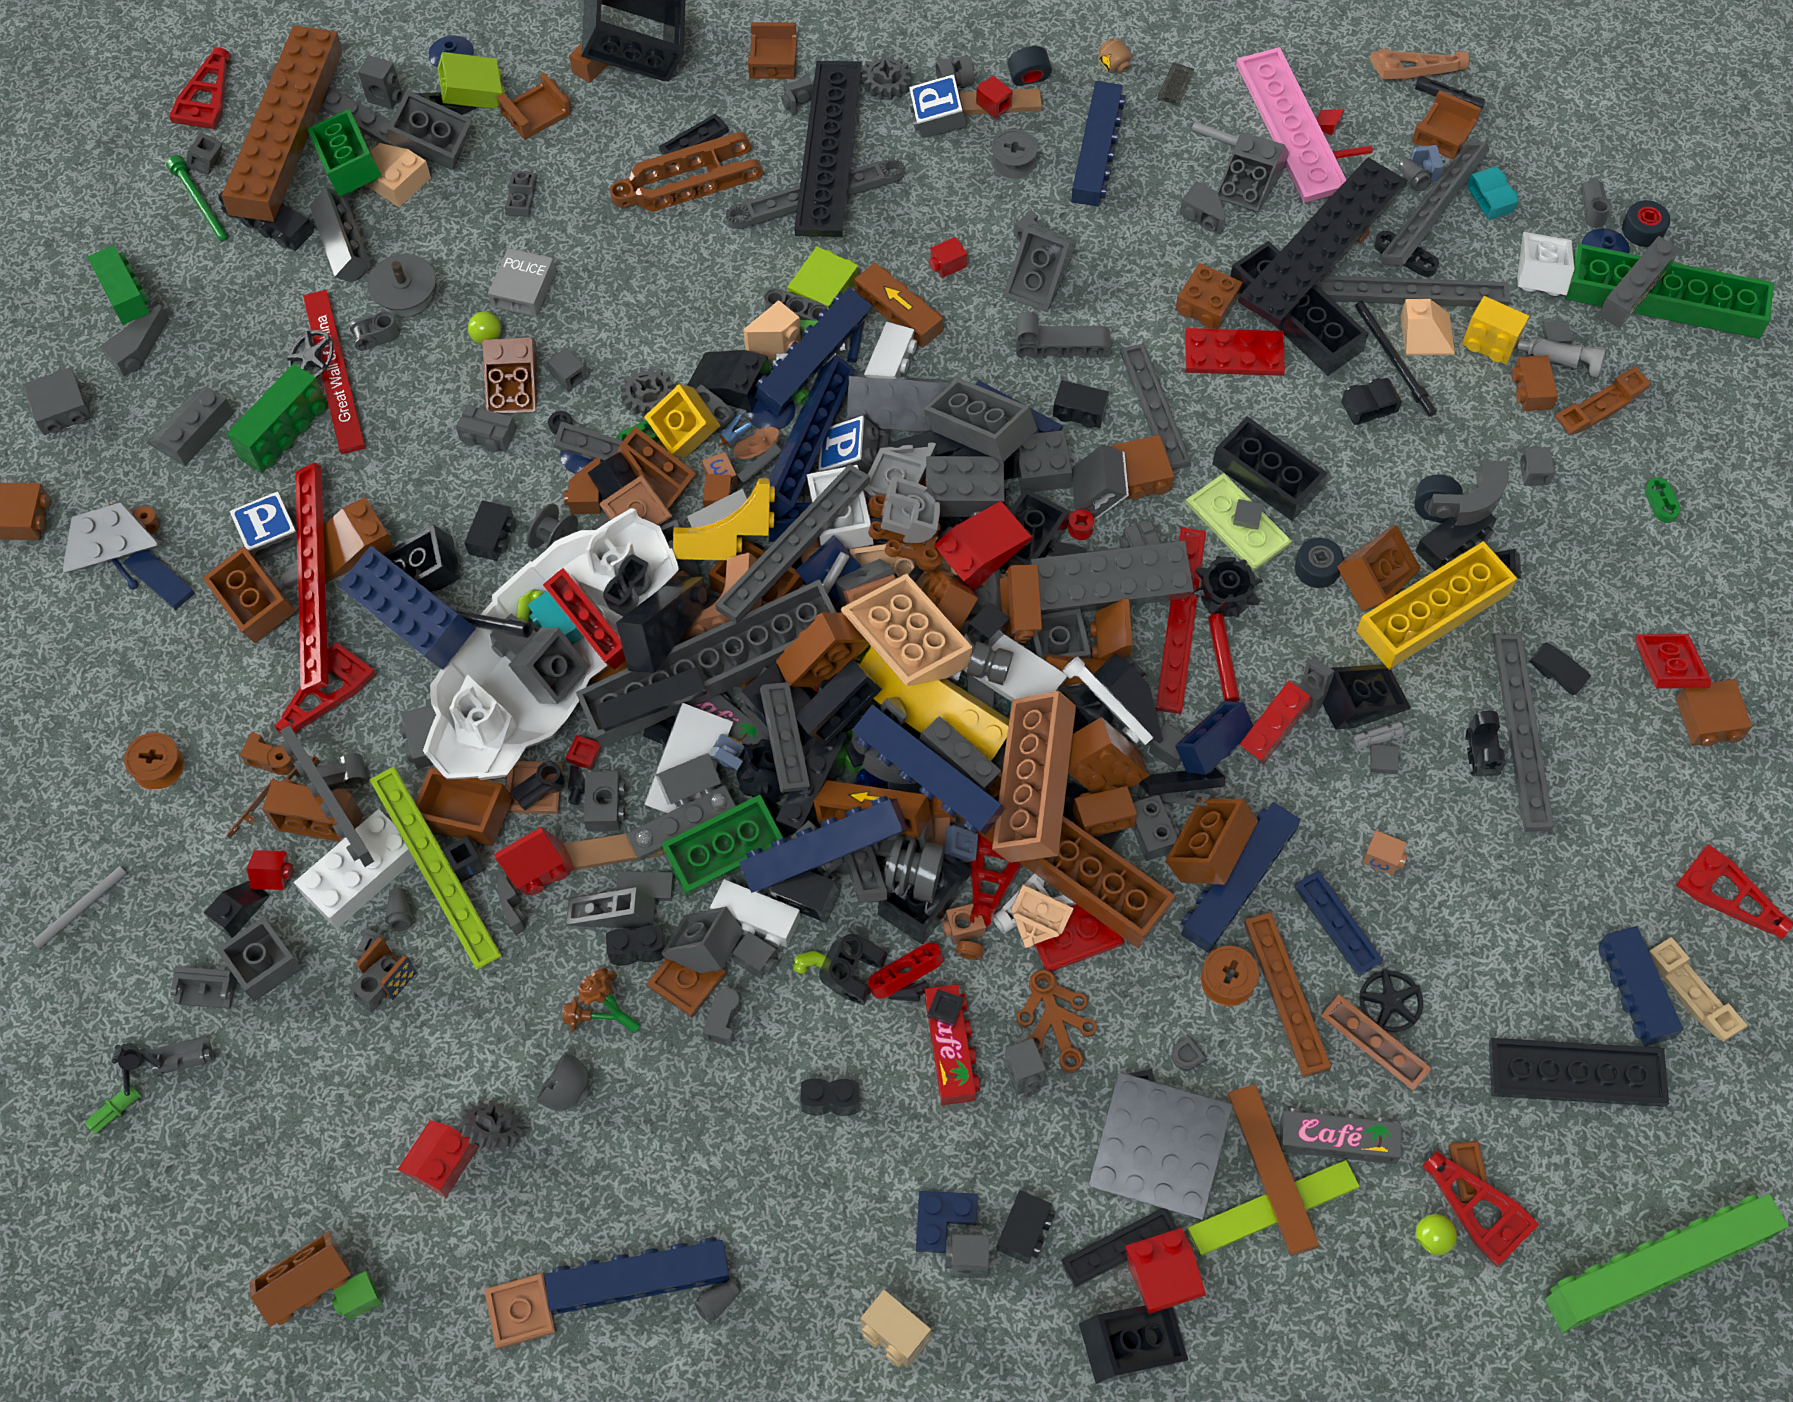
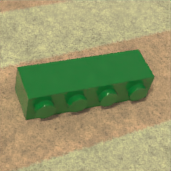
M112 245L87 256L122 325L150 313L145 305L149 303V300L123 252L118 253L115 246Z

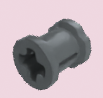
M364 929L362 932L363 938L358 948L352 951L351 956L359 960L378 937L383 938L385 942L386 938L375 931Z

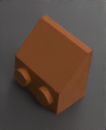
M1122 599L1095 612L1094 622L1089 623L1090 638L1095 637V645H1091V659L1109 660L1115 653L1121 658L1126 656L1130 658L1132 632L1129 599Z

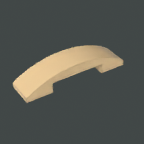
M1672 937L1649 950L1655 967L1691 1015L1713 1035L1725 1042L1747 1028L1748 1025L1729 1003L1723 1005L1689 966L1690 958Z

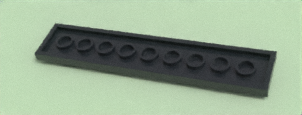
M816 61L794 227L795 236L843 237L862 75V61Z
M1367 157L1242 292L1238 303L1279 327L1405 188L1408 180Z

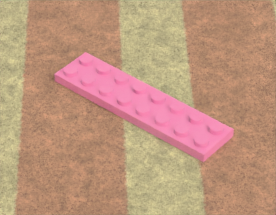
M1278 47L1238 58L1236 66L1273 141L1284 144L1289 151L1285 166L1303 203L1332 196L1346 181V178L1281 48Z

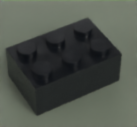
M1025 488L1010 512L1033 539L1000 568L1007 571L1010 566L1028 565L1031 559L1046 558L1049 549L1053 550L1056 542L1059 541L1067 529L1070 511Z

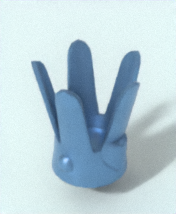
M741 413L732 420L726 429L718 433L722 440L719 446L725 443L731 449L738 441L755 434L752 432L739 438L751 428L750 423L732 432L735 425L741 419Z

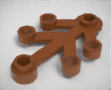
M876 494L870 498L867 510L871 516L875 518L883 517L881 513L886 496ZM875 521L870 524L868 534L871 538L889 540L885 547V553L888 556L916 560L918 567L928 572L935 570L941 564L942 556L934 546L936 536L940 530L939 523L936 533L931 539L925 541V545L922 542H903V534L882 529L881 522ZM901 543L908 544L913 549L903 548Z
M1038 970L1030 977L1029 988L1032 993L1025 1007L1018 1012L1017 1023L1021 1027L1031 1026L1034 1020L1033 1013L1042 999L1046 1010L1034 1033L1027 1040L1032 1038L1037 1040L1040 1044L1037 1049L1040 1052L1043 1047V1039L1051 1025L1061 1051L1059 1065L1064 1072L1075 1073L1081 1068L1083 1058L1077 1049L1071 1047L1063 1022L1079 1029L1084 1037H1092L1096 1033L1097 1025L1092 1019H1084L1057 1006L1054 996L1069 1002L1073 1010L1082 1011L1087 1006V998L1084 994L1074 993L1058 985L1056 977L1051 972ZM1044 980L1048 983V987L1042 989L1038 986V982ZM1076 998H1081L1084 1004L1076 1006L1073 1001ZM1027 1014L1031 1019L1028 1022H1023L1020 1016ZM1090 1024L1093 1026V1030L1086 1032L1083 1029V1025ZM1073 1058L1076 1064L1072 1067L1067 1066L1065 1060Z

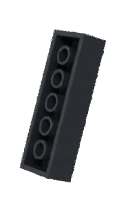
M1270 241L1265 242L1232 265L1230 277L1243 282L1240 294L1280 252ZM1317 285L1279 327L1274 325L1278 330L1283 331V334L1327 376L1363 352L1369 335L1366 330Z

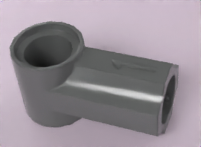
M1590 179L1581 186L1586 210L1585 222L1592 228H1601L1607 221L1612 204L1606 198L1603 182H1600L1599 179Z
M346 754L339 758V762L316 767L329 789L340 786L353 788V785L361 783L362 786L367 782L363 756L361 754Z

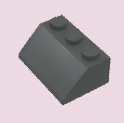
M406 90L387 128V141L404 149H409L419 156L453 170L463 150L472 119Z
M208 387L197 389L147 441V444L186 466L234 413L227 398Z

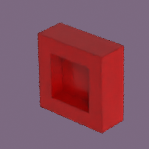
M576 735L565 757L566 761L592 770L602 747L597 741Z

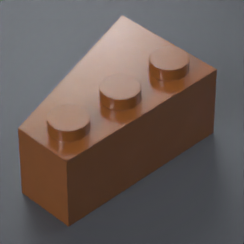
M636 426L623 440L616 454L622 453L637 478L643 475L668 510L696 474Z

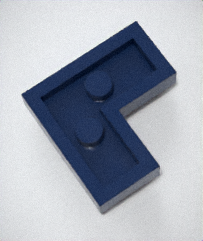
M919 1191L916 1252L945 1253L947 1224L976 1225L978 1194Z

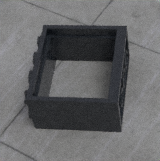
M584 0L581 57L661 81H669L684 54L686 0ZM601 4L663 23V40L601 21Z

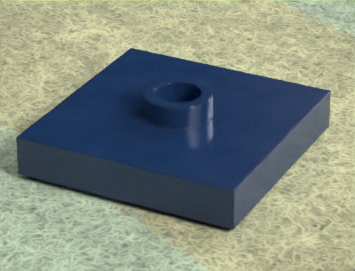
M833 535L796 572L807 585L819 579L823 583L841 551L850 557L838 578L862 566L837 537ZM835 583L828 594L833 606L840 600Z

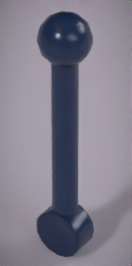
M117 559L111 560L127 580L128 587L133 590L136 589L138 582L132 580Z

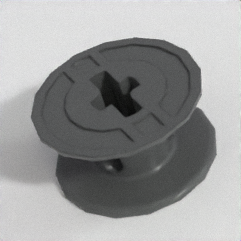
M1009 129L996 135L992 141L991 148L993 153L991 164L994 171L1008 179H1020L1032 173L1036 166L1035 156L1038 149L1035 138L1030 133L1020 129Z
M554 503L547 504L539 511L530 525L526 541L528 547L531 549L539 548L546 542L547 550L556 540L577 532V516L570 514L558 521V506Z

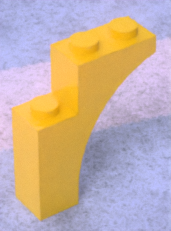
M759 478L753 492L745 503L726 518L705 526L674 527L673 552L675 558L727 560V558L736 556V552L742 553V537H737V535L768 536L769 528H774V512H769V502H774L775 486H770L768 478Z

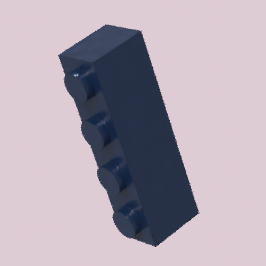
M1638 926L1606 934L1599 942V954L1601 959L1607 961L1609 965L1612 984L1620 990L1622 995L1621 1004L1624 1011L1631 1015L1634 1022L1632 1028L1635 1037L1639 1040L1641 1039L1644 1047L1676 1038L1684 1029Z

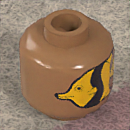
M1111 38L1100 46L1098 59L1109 73L1118 71L1121 74L1130 67L1129 62L1132 59V53L1122 40Z

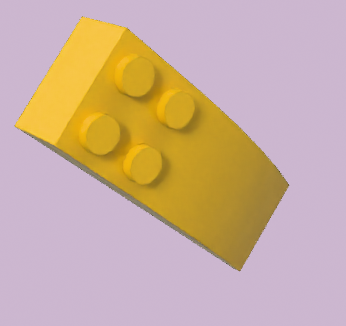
M872 646L860 663L882 688L873 699L882 705L886 698L899 697L907 714L905 722L920 733L940 716L990 761H992L1007 738L1009 719L948 679L906 686Z

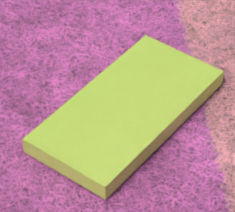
M1223 473L1187 498L1185 503L1241 560L1245 559L1247 561L1246 565L1248 564L1254 572L1290 546L1292 541L1263 511L1258 530L1233 525L1238 499L1252 500Z

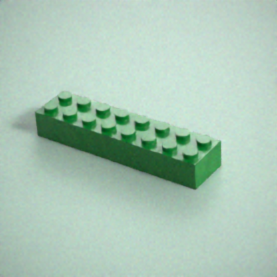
M1578 243L1573 255L1574 272L1565 299L1603 307L1606 298L1641 256ZM1673 262L1670 269L1633 313L1760 339L1770 322L1774 282Z

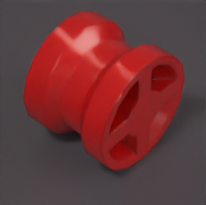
M1079 509L1070 515L1068 533L1072 538L1086 540L1092 535L1094 526L1092 513Z

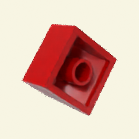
M542 827L494 854L495 859L516 889L526 895L540 893L545 886L566 878L568 873L575 869L563 841Z
M430 1120L397 1170L442 1197L447 1198L475 1155L478 1147L475 1143L469 1144L470 1138L462 1137V1133L454 1128Z
M1182 1228L1126 1245L1128 1268L1149 1314L1206 1296L1193 1250Z

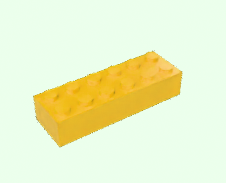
M1483 541L1363 615L1356 632L1390 670L1508 596L1517 581V577Z

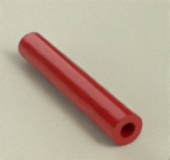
M1220 613L1212 614L1208 617L1223 699L1224 701L1238 702L1240 697L1224 617Z

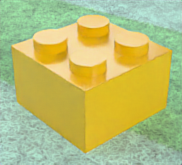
M1483 296L1472 315L1462 345L1472 352H1479L1488 356L1494 362H1502L1507 365L1519 343L1529 315Z
M678 384L644 416L669 453L673 456L684 458L721 426L694 387Z

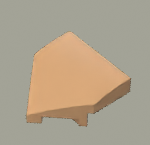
M1022 884L1011 911L1025 948L1062 934L1073 908Z

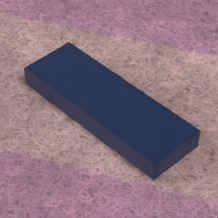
M148 550L134 553L123 562L128 570L175 611L195 594L192 588Z

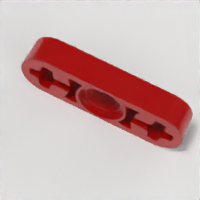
M936 943L923 944L872 974L868 979L872 995L879 999L889 997L938 968L944 961L939 945ZM904 968H912L909 972L900 973Z

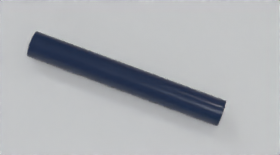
M865 320L852 333L851 349L847 358L848 362H857Z

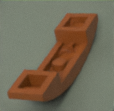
M1635 366L1615 378L1612 385L1579 405L1576 403L1556 414L1554 418L1570 435L1580 433L1624 408L1647 390L1651 383Z

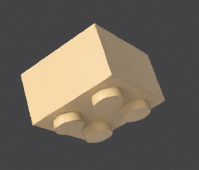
M885 1290L881 1292L860 1318L861 1329L864 1333L862 1337L875 1348L878 1345L883 1347L887 1352L886 1358L898 1368L903 1364L908 1369L931 1341V1329Z

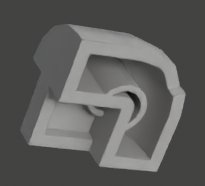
M893 476L883 504L881 528L903 534V542L921 543L927 541L937 531L940 504L926 491L927 487Z

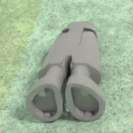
M1532 338L1531 341L1520 339L1517 347L1518 350L1527 351V356L1532 354L1534 356L1548 355L1550 362L1576 369L1581 361L1587 362L1589 374L1594 378L1600 376L1607 348L1584 347V345L1560 343L1544 338Z

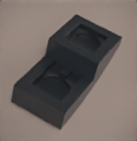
M1547 642L1543 643L1529 661L1547 679L1554 678L1572 696L1577 694L1591 677L1576 661Z

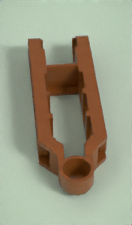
M737 132L636 163L629 178L613 183L610 188L612 202L617 207L626 208L638 204V207L655 212L758 180L763 175V169L759 161L753 159L720 166L719 162L747 154L751 150V143L747 135L743 132ZM743 142L740 146L734 147L737 143ZM699 156L697 159L690 161L692 157ZM672 163H677L675 166L668 167ZM705 166L709 171L698 176L692 175L689 179L676 183L669 182L668 185L653 190L643 188L644 185ZM649 170H655L650 174H646V172H648ZM684 189H688L687 191H685V192H683V193H679V192H681V191L684 190ZM666 196L661 200H657L659 197Z

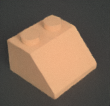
M779 300L743 329L746 350L768 357V360H776V354L786 353L794 341L797 343L801 341L800 317Z

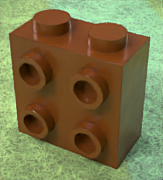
M1199 263L1178 295L1175 310L1183 317H1191L1200 321L1205 327L1219 329L1238 300L1243 282Z
M1160 435L1111 445V448L1125 452L1129 496L1123 500H1136L1146 495L1164 494L1172 490L1174 474Z
M0 483V539L40 540L41 531L45 529L46 509L50 507V496L46 493L41 483Z
M1736 679L1713 682L1710 688H1683L1676 697L1692 746L1702 744L1707 747L1722 741H1728L1729 743L1739 742L1745 738L1752 728Z

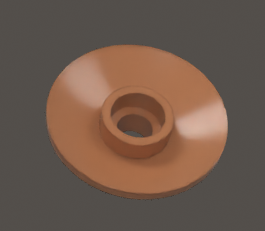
M765 427L753 431L755 434L740 440L733 450L735 456L739 459L759 458L779 440L780 433L775 427Z

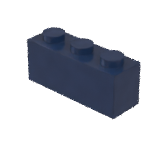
M1224 701L1175 745L1187 773L1205 775L1212 772L1214 767L1222 759L1228 757L1231 751L1241 743L1254 726L1244 702Z

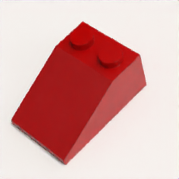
M999 501L953 527L934 546L960 578L975 590L1032 540L1033 537L1003 502Z

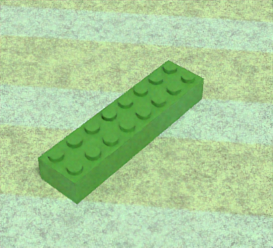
M1755 1193L1741 1200V1203L1733 1207L1728 1205L1716 1211L1715 1215L1707 1219L1705 1216L1688 1224L1689 1226L1682 1230L1677 1228L1664 1234L1663 1238L1655 1242L1653 1240L1645 1242L1629 1254L1626 1251L1611 1258V1261L1604 1265H1601V1263L1584 1270L1585 1273L1576 1278L1572 1275L1559 1281L1558 1285L1550 1289L1552 1294L1545 1301L1562 1333H1565L1760 1245L1787 1229L1789 1225L1770 1193L1760 1198Z

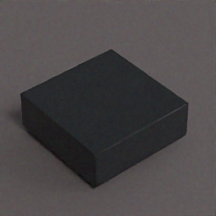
M937 989L927 1018L954 1027L962 1009L964 998Z

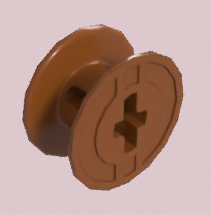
M159 732L146 733L137 737L130 743L125 752L124 764L126 770L142 788L149 790L167 788L180 778L184 770V758L177 749L175 741L168 735Z
M1232 945L1221 946L1211 951L1205 959L1200 977L1202 989L1207 997L1216 1004L1226 1007L1238 1006L1248 1000L1257 985L1259 978L1258 965L1253 956L1243 948ZM1229 969H1233L1235 971L1230 984L1224 982V979Z

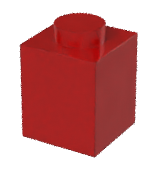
M994 75L978 85L976 104L995 119L1012 107L1013 91Z
M953 237L930 248L929 265L933 272H938L941 278H944L967 267V252L958 239Z
M254 850L247 866L251 889L284 890L287 880L291 879L293 875V865L289 863L286 851Z

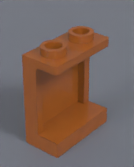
M751 23L750 57H748L749 79H795L796 23Z
M545 73L540 74L541 84L510 100L505 93L497 97L500 112L524 140L571 115L569 107L571 101L565 92L561 93L553 78L549 79Z
M1439 91L1425 119L1416 126L1412 142L1420 146L1437 145L1441 155L1454 160L1477 124L1481 108L1451 94Z

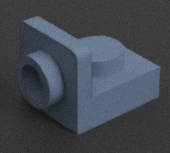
M1437 145L1414 148L1410 160L1418 165L1423 164V168L1430 172L1431 182L1438 181L1442 175L1444 165Z
M720 734L709 755L711 759L729 770H738L742 763L739 756L744 746L725 734Z
M955 825L946 827L944 854L953 856L961 863L976 860L978 833L974 834Z

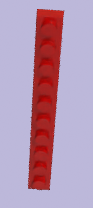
M315 462L295 472L301 691L306 694L313 693L329 685L322 467Z

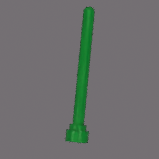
M180 155L170 157L166 162V167L172 175L180 178L218 239L226 241L228 238L226 232L188 175L186 161Z

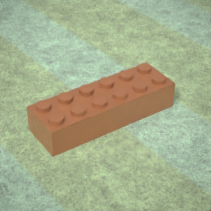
M1060 691L1012 700L999 794V803L1006 809L996 821L992 846L995 852L1010 863L1058 856L1076 705Z

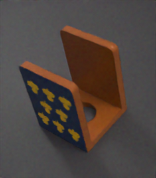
M378 937L356 962V966L363 975L383 956L389 955L397 963L381 980L380 984L386 992L385 995L394 1000L415 976L417 971L406 955H403L400 959L392 954L385 940Z

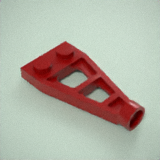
M215 47L211 55L207 57L176 98L169 115L172 123L216 129L223 112L227 65L231 58V54L226 49ZM207 73L218 75L215 84L202 82ZM198 91L212 93V100L209 104L191 100Z
M335 642L327 650L328 673H332L343 682L342 687L331 694H324L320 690L310 693L321 700V703L312 711L305 712L299 707L309 694L302 692L300 686L282 714V718L274 725L275 729L281 734L280 730L290 725L296 735L300 729L357 694L376 675L374 669Z
M978 833L976 860L971 861L973 907L970 921L974 924V917L980 915L983 917L985 927L991 925L995 911L1023 865L1019 862L1010 863L1008 861L1002 873L985 870L984 856L1006 859L992 849L993 843ZM981 880L999 884L996 894L981 893Z
M1709 844L1676 884L1678 888L1699 903L1769 934H1774L1781 940L1793 927L1792 919L1781 913L1731 859ZM1720 876L1728 877L1737 886L1739 894L1735 899L1726 900L1712 892V885ZM1745 896H1750L1761 905L1762 913L1759 916H1753L1739 907V903ZM1776 921L1779 925H1774L1773 922Z
M1439 1150L1421 1166L1435 1180L1474 1245L1496 1267L1539 1226L1516 1201L1452 1162ZM1440 1165L1444 1166V1170L1442 1172H1439L1437 1170V1168ZM1457 1179L1464 1180L1476 1191V1195L1466 1204L1462 1203L1452 1190V1184ZM1481 1200L1490 1202L1498 1207L1502 1213L1501 1218L1490 1229L1482 1228L1473 1214V1207Z

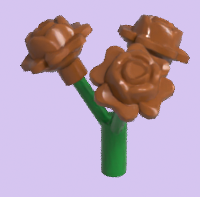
M601 968L583 979L578 989L579 999L574 997L572 1003L565 1004L563 1009V1023L570 1025L571 1032H575L576 1027L582 1021H591V1019L616 1020L634 1034L637 1032L641 1024L624 1013L613 996L614 991L611 985L618 976L615 971ZM578 1001L586 1005H590L594 1001L603 1003L613 1014L592 1013L591 1010L583 1009Z

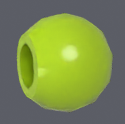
M478 312L469 320L468 334L477 344L483 345L482 340L499 339L502 325L498 317L493 313Z
M1431 1214L1419 1221L1415 1230V1238L1431 1255L1441 1256L1450 1252L1455 1246L1457 1231L1451 1220L1444 1215Z

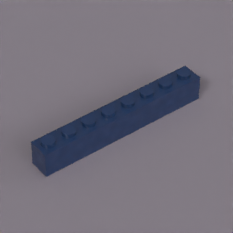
M838 355L834 356L819 370L769 477L770 486H775L774 502H769V512H774V519L776 521L794 507L807 474L810 472L849 386V376L854 374L856 370Z

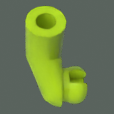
M534 589L522 595L518 599L516 617L521 621L529 622L531 609L528 604L544 592Z
M817 951L798 954L794 958L793 970L799 974H804L809 966L821 968L826 955Z

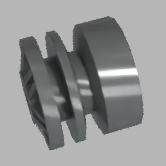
M897 835L895 843L889 851L884 876L887 893L892 894L896 882H900L898 895L903 896L908 885H913L914 899L932 903L939 881L945 845L927 841L920 853L916 852L917 841L915 838H911L908 849H904L905 836Z

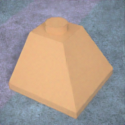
M1406 299L1400 315L1405 355H1454L1450 314L1431 299Z

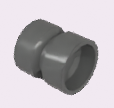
M968 55L956 57L953 62L950 59L936 62L937 79L954 74L959 87L974 85V72Z
M977 641L968 665L967 675L980 679L987 676L989 682L1003 686L1013 658V652L1001 648L993 651L991 645Z

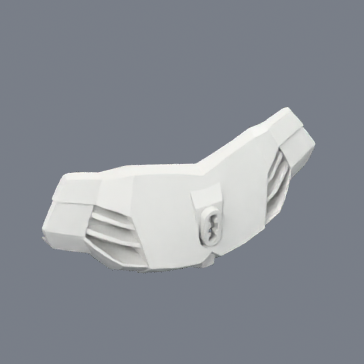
M631 508L608 521L597 530H581L556 540L545 552L533 562L529 561L492 595V602L480 615L506 619L511 613L516 616L518 599L534 589L545 593L547 590L543 584L560 569L564 568L575 577L618 631L616 622L623 617L609 609L603 598V592L609 581L618 575L622 562L628 556L634 554L647 561L654 574L650 588L643 595L639 596L638 605L662 588L679 568L673 549L669 548L660 526L640 518L636 509ZM530 610L529 622L532 624L533 630L538 632L540 628L530 618V615L533 613ZM476 628L443 670L440 669L436 678L430 684L431 704L436 717L430 728L423 752L446 779L479 778L480 780L506 777L519 760L525 748L537 745L554 736L578 704L579 699L576 692L586 688L588 682L609 667V665L601 659L585 637H583L573 646L590 667L558 704L539 703L508 666L511 660L505 656L503 658L498 656L492 650L490 634L493 630Z

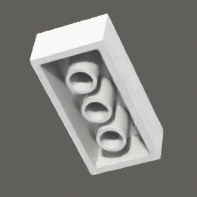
M379 809L355 829L375 862L366 867L363 866L360 859L354 862L346 849L350 843L347 838H344L294 882L300 893L336 929L415 861L394 823Z

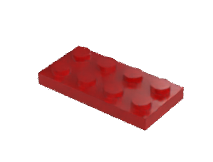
M1186 328L1185 373L1284 376L1283 331Z

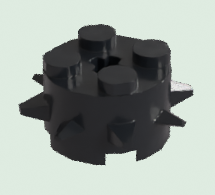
M1217 556L1216 560L1212 561L1208 568L1196 569L1202 584L1200 588L1194 590L1193 595L1201 597L1205 608L1209 610L1208 613H1220L1223 617L1235 616V618H1238L1249 605H1259L1260 601L1253 591L1254 587L1263 581L1262 578H1255L1251 567L1248 564L1246 567L1247 561L1245 559L1238 562L1234 557Z
M760 739L758 744L753 745L752 743L749 745L742 744L744 746V756L739 758L742 760V763L736 772L737 780L740 784L739 790L747 796L761 795L762 799H766L771 803L779 802L781 797L785 793L789 794V792L780 791L770 740Z

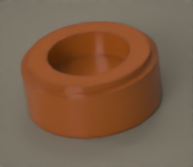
M958 941L955 953L962 958L980 960L983 958L984 947L974 942Z

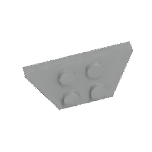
M928 443V447L913 448L912 445H905L899 448H880L868 473L870 483L863 489L864 495L869 500L876 494L886 496L893 476L921 484L926 474V456H934L936 443Z
M117 503L71 518L63 572H73L161 546V544L145 529L146 526L133 516L132 511L124 503Z

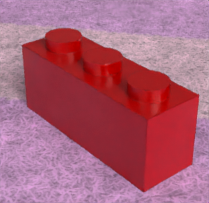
M1288 681L1239 744L1241 748L1264 765L1313 702L1311 696L1291 681Z

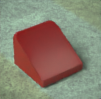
M1321 110L1316 120L1322 132L1333 136L1342 121L1344 110Z

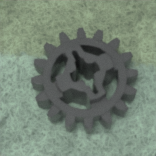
M882 54V59H878L875 56L873 57V63L867 61L866 67L862 69V84H865V91L870 90L871 96L879 94V99L887 96L888 100H891L892 95L900 97V91L906 93L907 87L911 86V70L908 63L903 64V58L895 60L894 55L886 58L885 54Z
M650 366L648 371L640 367V373L631 371L632 377H625V384L620 386L622 402H625L626 409L632 408L634 415L642 412V417L647 415L674 389L673 381H670L669 374L663 376L662 369L654 372L652 366Z
M480 1100L477 1106L470 1103L468 1109L463 1110L459 1129L463 1130L462 1137H470L469 1144L478 1143L481 1150L485 1147L494 1152L495 1148H499L502 1152H505L507 1146L513 1149L515 1144L520 1142L524 1123L520 1122V1115H513V1108L506 1110L503 1103L498 1105L489 1100L488 1104H484Z

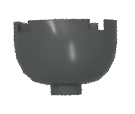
M565 1051L556 1063V1068L550 1077L547 1078L536 1101L554 1111L568 1110L576 1102L582 1104L590 1091L586 1087L589 1078L586 1067L580 1060Z

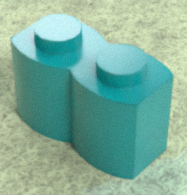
M1495 166L1470 175L1467 188L1475 201L1478 202L1480 209L1488 220L1515 211L1518 204V194L1507 184L1506 175L1498 167Z

